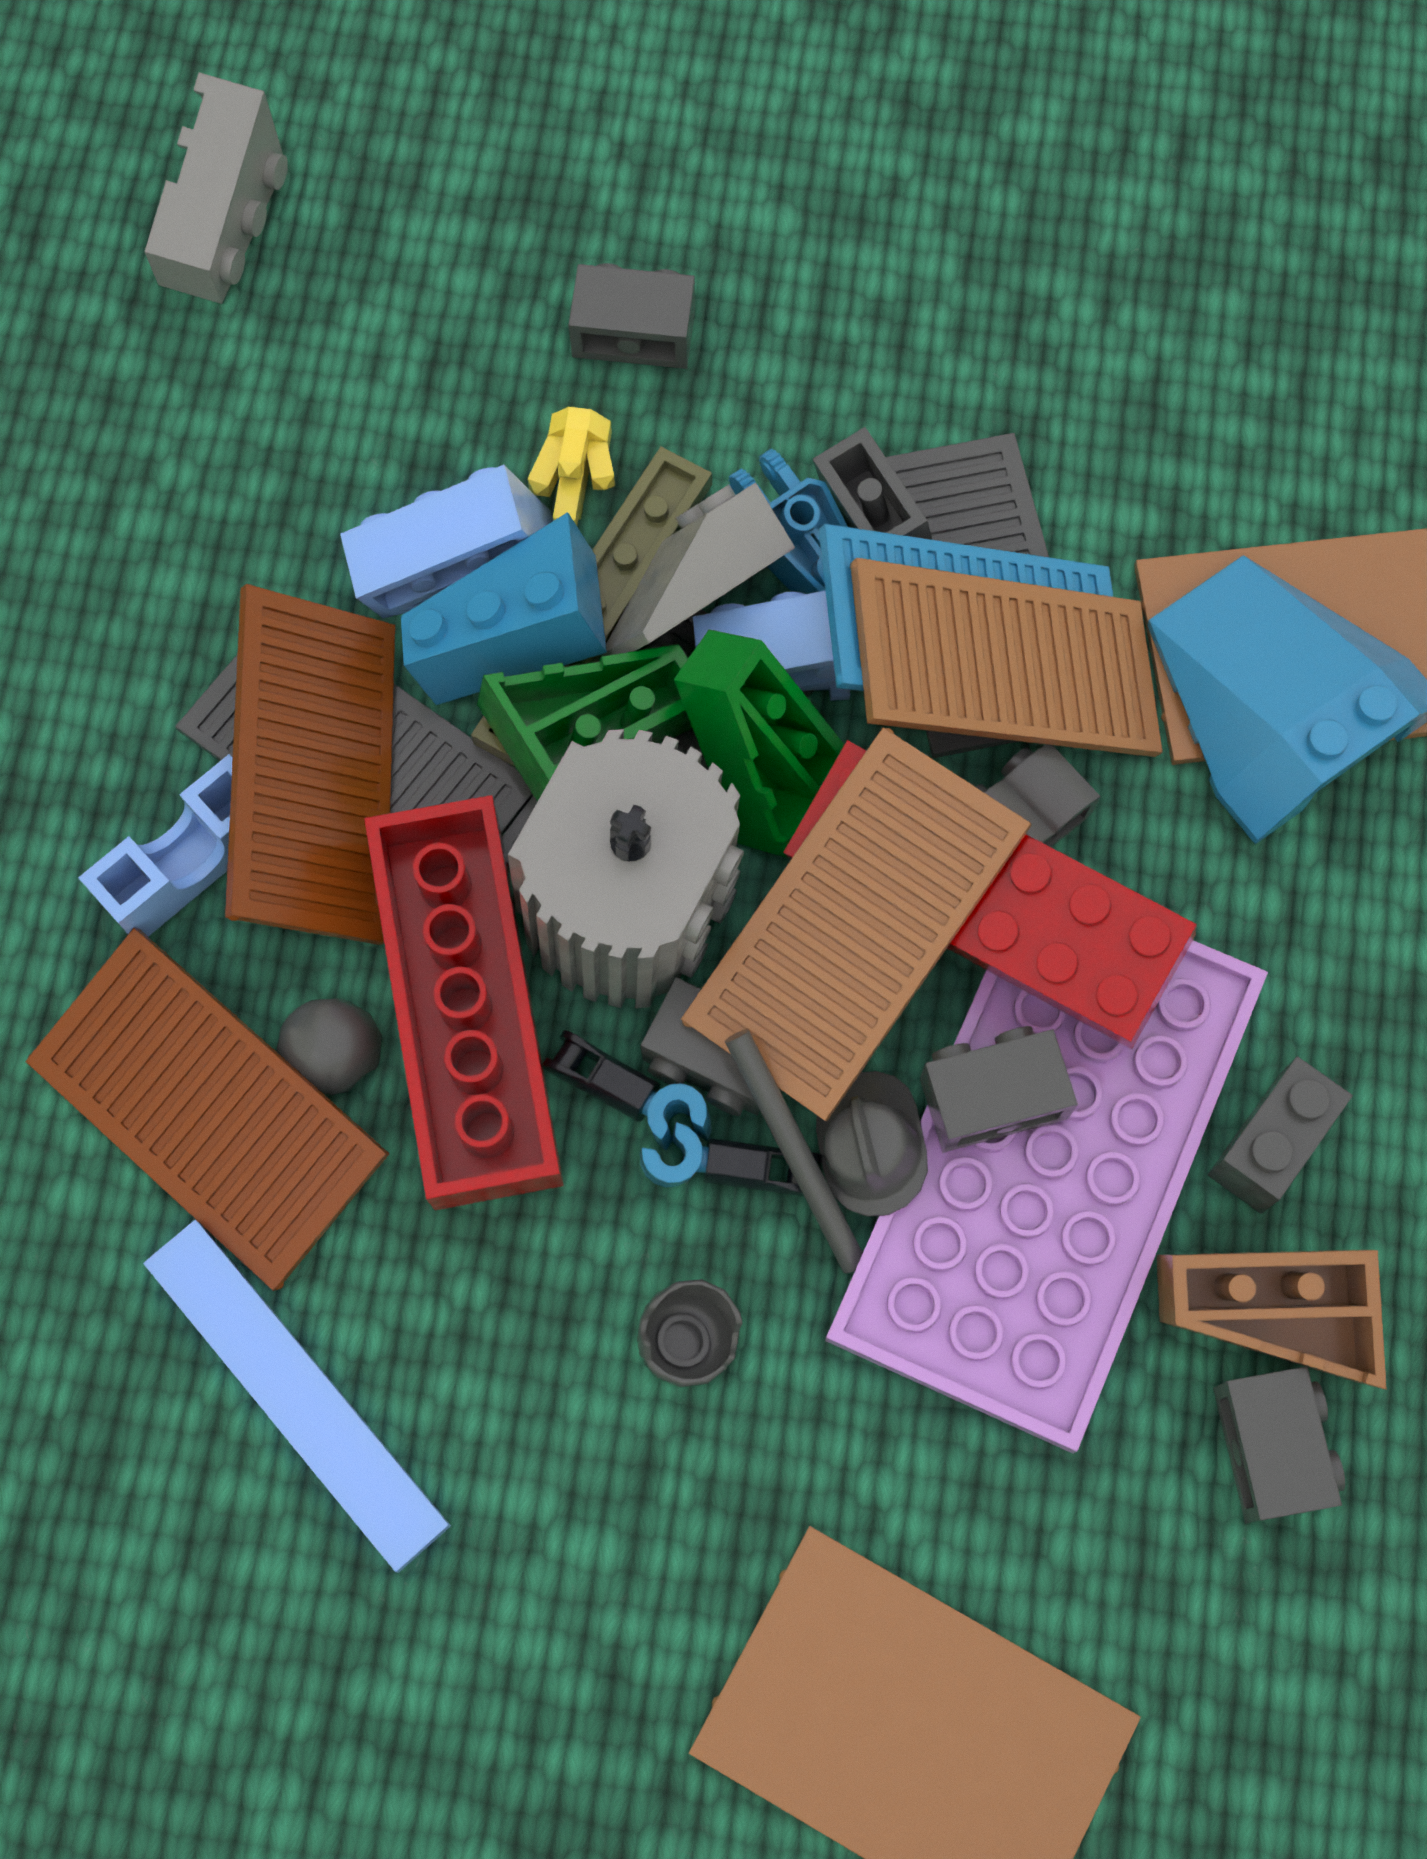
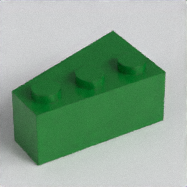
M709 629L674 678L675 685L708 769L713 762L723 771L721 786L727 792L731 783H733L740 794L737 811L740 823L738 844L788 858L783 852L845 744L762 640Z
M677 644L602 656L600 662L563 667V663L544 665L541 671L504 677L503 672L483 675L477 706L538 802L571 741L585 747L602 742L608 730L624 729V739H634L637 732L643 730L653 733L652 742L662 744L666 736L674 738L690 730L692 725L674 682V678L686 663L688 657L680 645Z

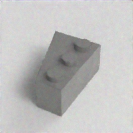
M199 72L193 89L202 98L193 129L182 126L177 142L179 147L187 149L177 183L167 180L165 182L144 252L158 285L222 304L230 285L237 284L243 274L245 252L252 237L259 236L264 228L267 213L266 206L274 189L279 190L284 184L288 161L287 157L282 153L265 92Z

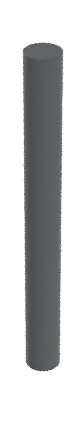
M749 1029L739 1031L727 1038L725 1043L843 1273L854 1272L863 1252Z

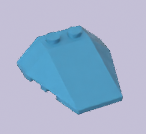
M1244 555L1148 621V629L1174 693H1179L1189 718L1188 729L1194 744L1199 743L1211 773L1209 782L1215 797L1254 844H1257L1302 812L1316 792L1393 737L1397 742H1400L1427 722V679L1409 658Z

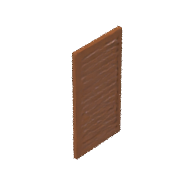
M246 584L241 587L225 918L231 921L240 920L376 945L384 944L364 818L390 813L395 652L394 624L256 587L252 584Z
M138 928L132 929L25 1061L273 1291L283 1287L286 1279L390 1154Z

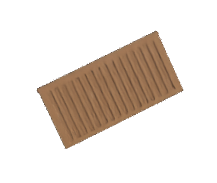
M855 558L850 563L868 724L1156 757L1163 753L1141 601L863 558Z
M883 727L681 1018L683 1025L694 1028L729 1054L731 1053L725 1040L739 1031L749 1029L778 1088L823 1120L828 1121L1032 826L1031 823L896 736L890 728Z

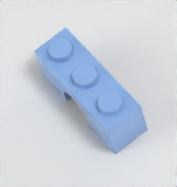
M230 754L179 794L185 804L183 813L173 827L165 834L144 845H137L128 836L78 877L127 934L133 928H138L149 937L227 872L233 759Z

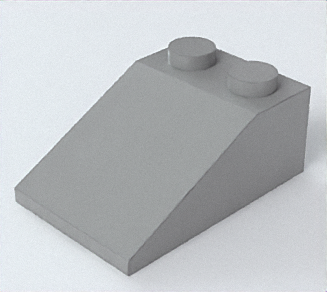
M756 483L738 494H735L728 484L675 518L681 529L662 541L606 643L607 652L601 654V656L633 652L649 644L795 548Z

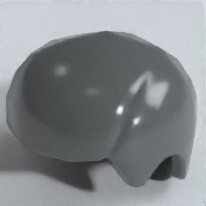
M340 998L315 999L299 1006L283 1022L280 1028L276 1052L324 1095H337L352 1090L353 1086L363 1076L376 1070L380 1062L382 1034L371 1014L352 1002Z
M702 1279L675 1282L656 1293L645 1306L639 1320L637 1337L639 1355L644 1359L645 1366L656 1378L677 1387L708 1384L726 1370L736 1357L739 1331L743 1324L741 1313L726 1290Z

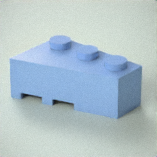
M503 464L496 468L480 469L472 473L468 480L442 491L437 490L423 493L414 500V503L388 514L381 513L369 516L359 526L340 535L356 599L382 618H387L410 611L553 522L551 511Z
M826 591L810 594L784 592L774 596L769 602L749 606L735 603L723 604L715 607L711 613L693 616L696 647L709 629L762 640L802 691L829 690L830 701L850 699L849 689L836 688Z

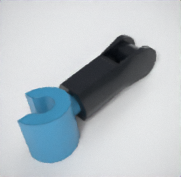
M563 1030L560 1035V1039L563 1041L562 1046L553 1060L546 1058L542 1064L548 1072L557 1078L590 1094L637 1122L642 1121L647 1116L649 1127L657 1144L665 1151L672 1142L668 1123L676 1114L684 1113L689 1115L697 1136L706 1141L709 1139L712 1131L711 1118L701 1093L695 1088L679 1083L670 1084L660 1089V1083L615 1059L570 1031ZM585 1056L597 1062L588 1079L576 1073Z
M676 1122L672 1141L683 1153V1160L679 1165H666L661 1161L660 1155L654 1149L642 1148L640 1151V1166L645 1176L654 1184L662 1187H677L688 1182L696 1172L704 1173L703 1182L804 1196L789 1166L786 1183L768 1180L771 1158L785 1160L779 1147L709 1138L708 1146L706 1147L702 1146L697 1134L686 1125ZM812 1152L816 1162L822 1163L823 1155Z

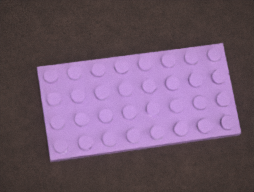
M1193 940L1135 1045L1130 1049L986 970L954 1045L968 1043L972 1051L995 1045L994 1038L1015 1028L1031 1026L1034 1034L1054 1029L1078 1105L1067 1120L942 1153L927 1105L920 1121L928 1160V1173L922 1189L908 1206L890 1215L878 1217L825 1341L1072 1454L1076 1453L1268 972Z

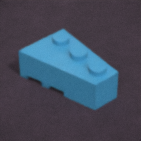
M565 513L401 616L404 667L435 705H439L480 692L483 675L503 672L505 677L541 671L544 665L563 663V666L606 653L596 555L569 513Z

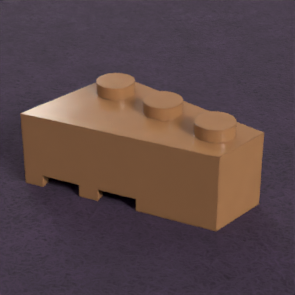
M1378 1250L1156 1255L1160 1322L1360 1384L1387 1390Z

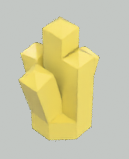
M567 407L552 414L548 436L529 474V490L537 496L550 497L559 478L553 521L568 512L577 526L578 520L582 516L589 472L593 490H607L615 486L614 472L609 453L612 434L611 421L592 409Z

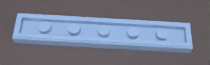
M197 1220L190 1223L143 1263L395 1572L399 1573L451 1527L440 1511Z

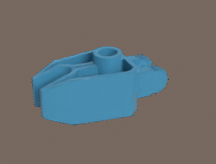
M769 449L759 456V465L779 497L770 502L764 493L763 495L795 548L767 567L791 592L810 594L825 591L819 529L824 524L848 526L826 482L812 478H806L800 482L780 453ZM742 468L730 475V479H728L729 485L735 494L756 483L754 478L750 476V473H747Z

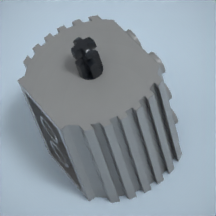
M624 729L608 730L602 742L585 747L571 741L508 853L516 912L523 915L526 944L532 955L535 956L540 948L542 968L551 976L558 969L561 972L562 986L571 992L576 984L582 986L583 998L596 1002L598 996L603 994L608 996V1005L621 1008L626 998L635 999V1008L650 1007L656 996L668 993L676 977L680 979L682 974L689 978L694 976L709 945L705 941L711 930V926L708 925L710 920L721 924L737 893V889L734 887L741 872L737 868L744 854L743 850L736 847L740 827L737 817L740 794L733 783H731L726 792L721 786L723 771L713 762L708 770L701 765L702 753L690 746L687 754L678 751L679 740L666 736L662 744L652 742L653 733L639 730L634 739H624Z

